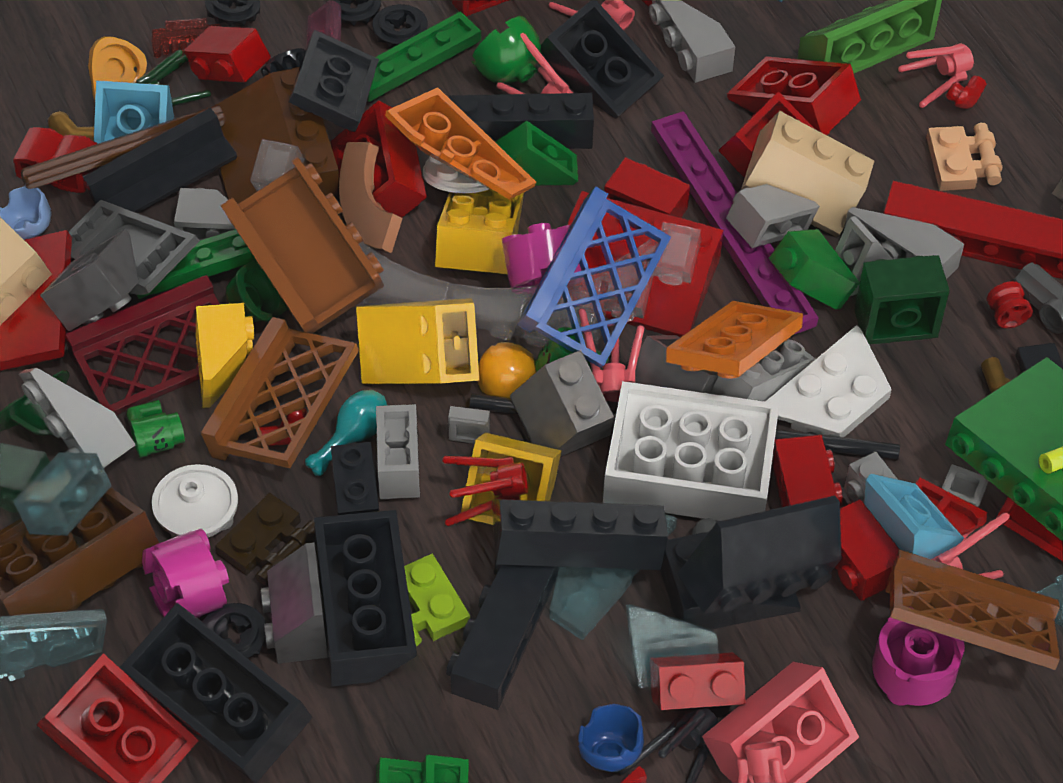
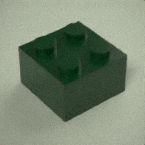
M939 255L913 256L911 258L890 260L878 259L863 263L854 310L859 328H861L869 345L938 338L950 292Z

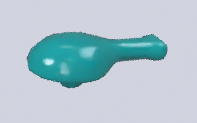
M362 390L353 394L344 402L338 413L336 431L332 438L317 453L311 454L305 459V465L312 469L315 476L323 475L329 462L332 460L331 446L361 442L377 433L376 406H387L385 397L374 390Z

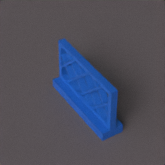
M595 186L584 199L517 326L529 333L535 330L573 353L581 350L587 361L602 368L667 247L671 236L606 199L608 193ZM606 212L620 220L624 233L606 237L601 222ZM595 232H597L598 239L592 240ZM645 234L658 242L652 254L639 256L633 237ZM626 239L632 258L614 263L608 243ZM601 245L607 265L589 269L584 253L587 248ZM648 261L645 269H643L642 262ZM578 264H580L581 271L574 273ZM634 265L639 279L637 284L622 288L617 269ZM609 271L615 291L597 295L591 275ZM584 277L590 297L572 301L567 284L570 280ZM632 293L628 301H626L625 294ZM562 296L564 303L557 305L559 299ZM617 297L622 313L619 318L605 321L599 301ZM592 303L598 323L580 327L574 307ZM566 309L572 330L559 332L547 325L551 314ZM615 325L610 334L608 327ZM600 329L605 343L600 355L586 347L582 333ZM575 335L576 341L571 339L570 336Z

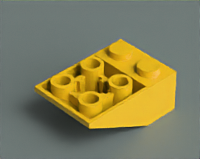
M491 189L477 193L449 192L437 225L435 267L508 274L502 238L518 234L524 193L509 200Z
M472 298L356 306L362 384L479 381L475 308Z

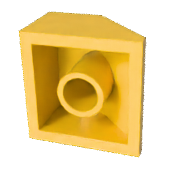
M244 303L196 306L195 337L202 408L211 407L226 391L245 362L246 355H249L253 349L252 316L245 317Z
M485 432L475 439L472 457L495 459L513 457L514 464L523 462L528 480V494L520 495L521 500L550 501L562 450ZM470 466L466 486L491 482L490 472L497 471V468ZM493 491L465 495L461 512L502 495L495 496ZM492 509L472 517L470 520L493 525Z

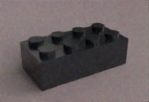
M179 603L174 605L119 667L166 711L254 783H257L313 718L299 699Z

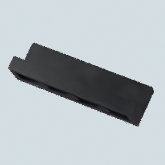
M210 107L83 176V179L95 204L103 200L139 213L179 191L180 188L188 186L235 160L237 154L224 137L218 117Z

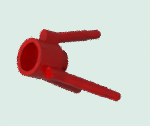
M444 456L442 458L445 464L497 468V471L490 472L491 482L451 490L449 495L452 498L493 491L495 496L502 495L494 499L521 500L520 495L528 494V480L523 462L514 464L513 457L495 459ZM492 500L446 519L445 525L452 526L491 510Z

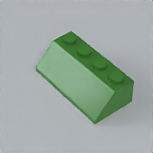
M888 0L876 6L868 7L862 12L837 20L831 25L817 31H811L805 36L800 37L797 59L851 64L855 74L933 40L942 0Z

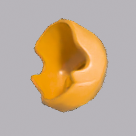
M500 342L496 345H491L480 358L478 365L479 381L477 382L481 391L486 395L510 398L511 393L536 373L533 354L523 346L510 342Z

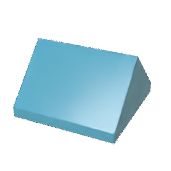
M96 81L94 142L97 144L174 119L169 85Z
M870 474L866 479L864 504L900 550L933 559L955 547L964 539L915 483Z

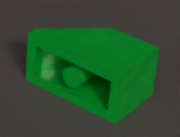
M525 121L496 141V144L536 181L535 185H574L578 182L577 154L530 122Z
M818 229L788 231L769 257L789 285L835 310L842 308L860 283Z

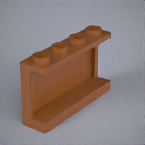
M297 156L291 160L294 165L293 169L241 203L237 204L232 197L220 206L304 332L313 334L383 288L384 284L379 274L384 272V269L372 252L367 255L364 254L359 246L364 240L353 223L350 222L345 225L338 215L343 210L333 194L330 192L325 196L318 187L323 181L313 165L309 163L304 166Z

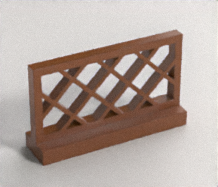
M272 317L201 431L211 457L225 461L228 455L231 454L291 468L359 351L357 344L289 329L286 320ZM295 343L309 346L311 349L289 358ZM333 352L342 353L339 360L327 365H323L320 359ZM316 360L319 368L300 376L297 375L294 368ZM291 371L293 379L272 387L271 384L276 376ZM322 378L325 379L326 382L322 389L306 395L303 386ZM299 389L302 397L280 406L277 397ZM273 399L276 408L254 416V412L260 404ZM307 407L308 413L305 418L291 424L288 423L286 415ZM279 418L282 419L284 427L262 435L260 426ZM253 429L256 430L258 438L244 444L237 442L241 434ZM287 437L291 439L284 453L268 449L270 444Z
M899 549L886 582V592L890 593V618L1056 670L1060 660L1055 627V618L1060 608L1058 599Z

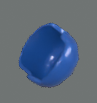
M619 704L603 705L593 709L589 723L585 727L580 726L578 747L582 759L595 769L609 772H618L632 765L641 755L644 746L641 716L631 707Z

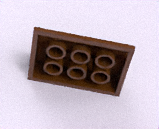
M300 67L272 72L216 104L222 108L226 117L225 124L221 126L223 135L237 154L235 160L219 168L228 200L233 197L237 204L241 203L293 169L294 165L291 160L297 156L304 166L311 163L323 181L318 187L325 196L331 192L335 199L340 198L338 167L323 119L288 103Z
M91 474L0 530V619L23 640L28 636L38 634L45 629L48 623L62 614L74 611L84 600L98 591L110 588L118 578L132 569L142 567L143 550L159 544L145 511Z

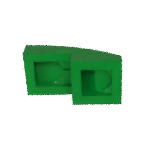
M426 754L423 762L380 757L376 768V783H468L469 759Z

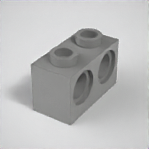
M416 404L376 406L380 499L420 497Z

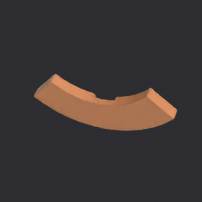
M347 142L339 180L340 205L346 224L353 223L364 240L362 243L381 252L391 253L402 218L393 213H387L375 201L372 195L374 190V168L379 147L370 142Z

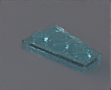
M104 609L0 616V678L8 676L10 682L25 677L24 671L47 664L54 668L102 652L107 624Z

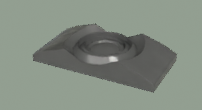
M100 200L69 231L72 237V262L126 229L131 237L138 283L128 294L136 295L150 293L199 242L197 236L103 200Z

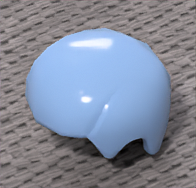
M24 186L13 189L9 192L8 205L4 208L0 207V217L23 240L41 236L51 222V208L44 193L38 187L27 189Z

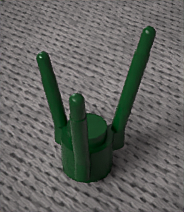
M179 49L146 75L137 79L135 83L160 85L158 83L160 80L188 61V58ZM205 90L171 98L172 106L209 97L211 92Z

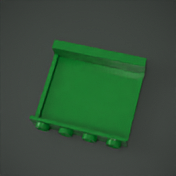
M1046 357L957 415L953 420L945 445L1040 522L1048 531L1063 541V469L1047 474L1041 469L1039 464L1041 454L1063 446V369Z

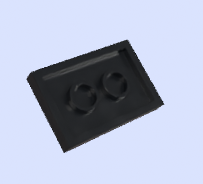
M314 29L288 103L299 107L303 111L324 118L336 126L355 132L362 119L379 59Z

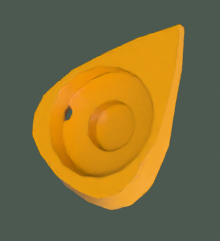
M103 36L94 42L89 52L88 63L94 100L97 80L135 83L137 79L145 74L147 61L145 54L139 48L126 40L111 36Z

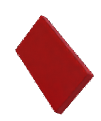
M67 230L24 240L37 252L52 275L0 325V371L64 357L66 328L40 295L71 263L72 237Z

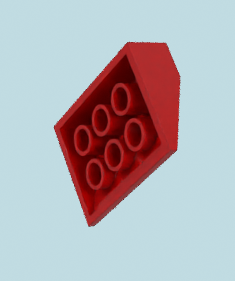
M581 191L567 225L572 224L589 193ZM606 198L671 236L626 324L636 327L641 325L646 330L664 335H677L681 338L693 329L721 257L724 230ZM606 212L601 221L606 237L624 233L620 220ZM595 232L592 240L598 239L597 232ZM645 234L633 237L639 256L652 254L658 242ZM626 239L608 243L614 263L632 258ZM601 245L586 249L584 255L589 269L607 265ZM648 261L642 262L643 269H645ZM634 265L617 269L622 288L637 284L639 279ZM609 271L591 275L597 295L615 291ZM585 280L568 288L572 301L590 297ZM632 293L625 294L626 301H628ZM562 296L557 303L558 305L564 303ZM617 297L599 301L605 318H619L622 311ZM592 303L574 307L576 310L584 308L586 313L595 315Z

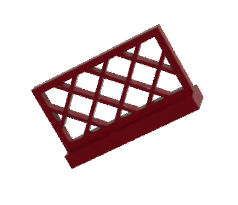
M207 275L66 334L68 352L74 364L78 365L97 403L110 409L115 415H119L130 407L144 404L200 379L198 364L196 368L190 371L174 368L180 353L198 358L196 348L183 345L188 332H196V323H193L196 306L220 305L214 295L213 285ZM168 325L182 328L177 343L158 338L161 328ZM137 340L147 343L142 358L123 353L125 344ZM154 346L173 351L168 366L148 360ZM98 355L112 358L106 373L90 369L86 360ZM118 361L138 366L132 381L113 376ZM145 368L164 374L161 383L153 387L140 384L139 381ZM97 380L103 381L101 386H99ZM109 383L129 389L125 399L109 405L105 397Z

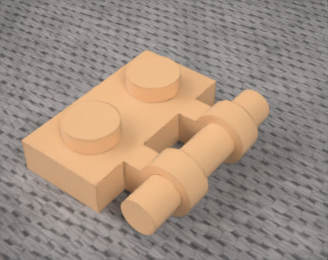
M978 123L974 126V136H966L964 126L928 128L926 138L939 191L975 189L977 178L986 177L988 184L992 186L1002 181L1000 174L1002 171L1001 160L994 152L996 141L994 134L988 130L986 123ZM980 153L981 160H972L971 154Z

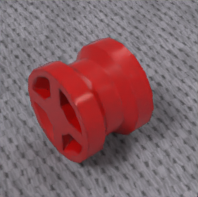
M1004 282L994 287L987 294L986 300L990 309L996 311L994 317L1001 328L1017 327L1025 323L1032 316L1033 309L1029 301L1023 299L1025 293L1018 282Z

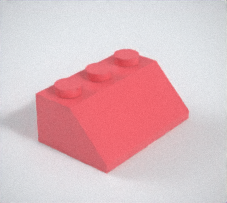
M798 662L789 664L745 700L746 704H740L702 736L720 771L732 783H737L738 778L736 759L746 757L745 747L747 745L759 742H779L786 783H806L859 738L823 667ZM748 775L747 783H754L753 776Z

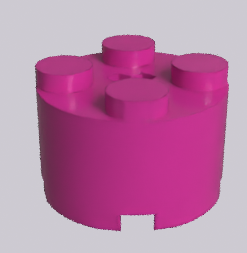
M539 223L529 226L528 234H516L502 238L509 284L514 294H534L570 225L551 229L549 223ZM578 264L574 273L581 271L580 264ZM584 277L570 280L567 288L583 282Z
M202 528L143 550L142 563L145 575L153 572L154 586L149 587L163 617L166 616L176 603H179L196 618L216 611L227 604L222 585L229 583L228 573L221 560L214 561L210 553L209 539Z
M889 617L880 631L872 661L874 677L893 704L899 706L906 704L915 706L933 704L951 693L965 650L964 641Z

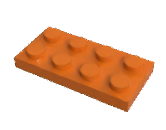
M732 301L669 345L666 349V362L681 365V368L686 371L707 370L717 372V375L722 378L732 379L740 377L802 328L803 313Z

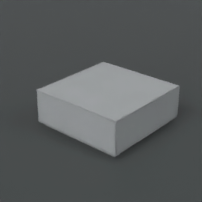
M450 406L448 416L449 440L475 444V439L485 432L490 433V411Z
M952 464L942 489L979 507L989 481L981 474Z

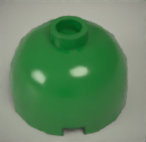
M517 16L505 22L509 27L501 33L496 29L493 30L473 52L472 57L475 61H471L472 64L488 81L496 84L502 82L506 85L517 81L525 83L537 72L535 65L538 62L526 48L520 34H526L541 53L539 36L524 16Z

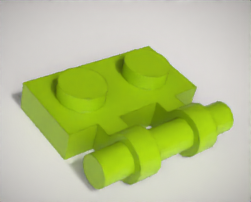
M433 553L404 566L409 600L416 610L415 613L411 614L416 647L422 642L418 632L423 629H427L433 641L466 626L470 619V614Z

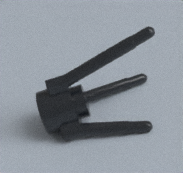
M706 707L689 708L683 716H678L667 729L643 747L642 753L636 762L618 771V774L624 775L670 739L658 752L660 758H665L679 744L691 750L696 747L700 748L686 783H696L710 752L702 736L718 723V719Z

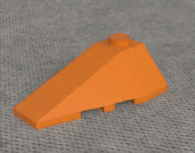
M438 87L386 111L385 116L425 154L510 200L535 187L536 181Z

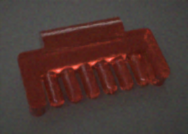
M207 18L165 21L166 28L152 30L154 57H161V44L163 45V53L165 55L170 53L169 44H171V51L174 53L178 50V43H180V50L184 53V50L187 48V42L190 45L209 26L221 27V25H208Z

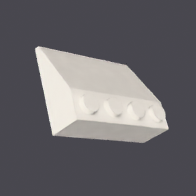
M622 381L605 472L603 503L664 506L665 513L704 519L711 518L717 521L765 511L779 403Z

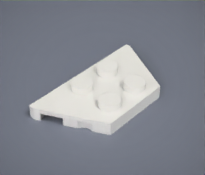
M856 325L765 402L779 403L778 419L792 423L791 429L804 433L813 432L818 435L844 438L890 398L892 389L861 328Z

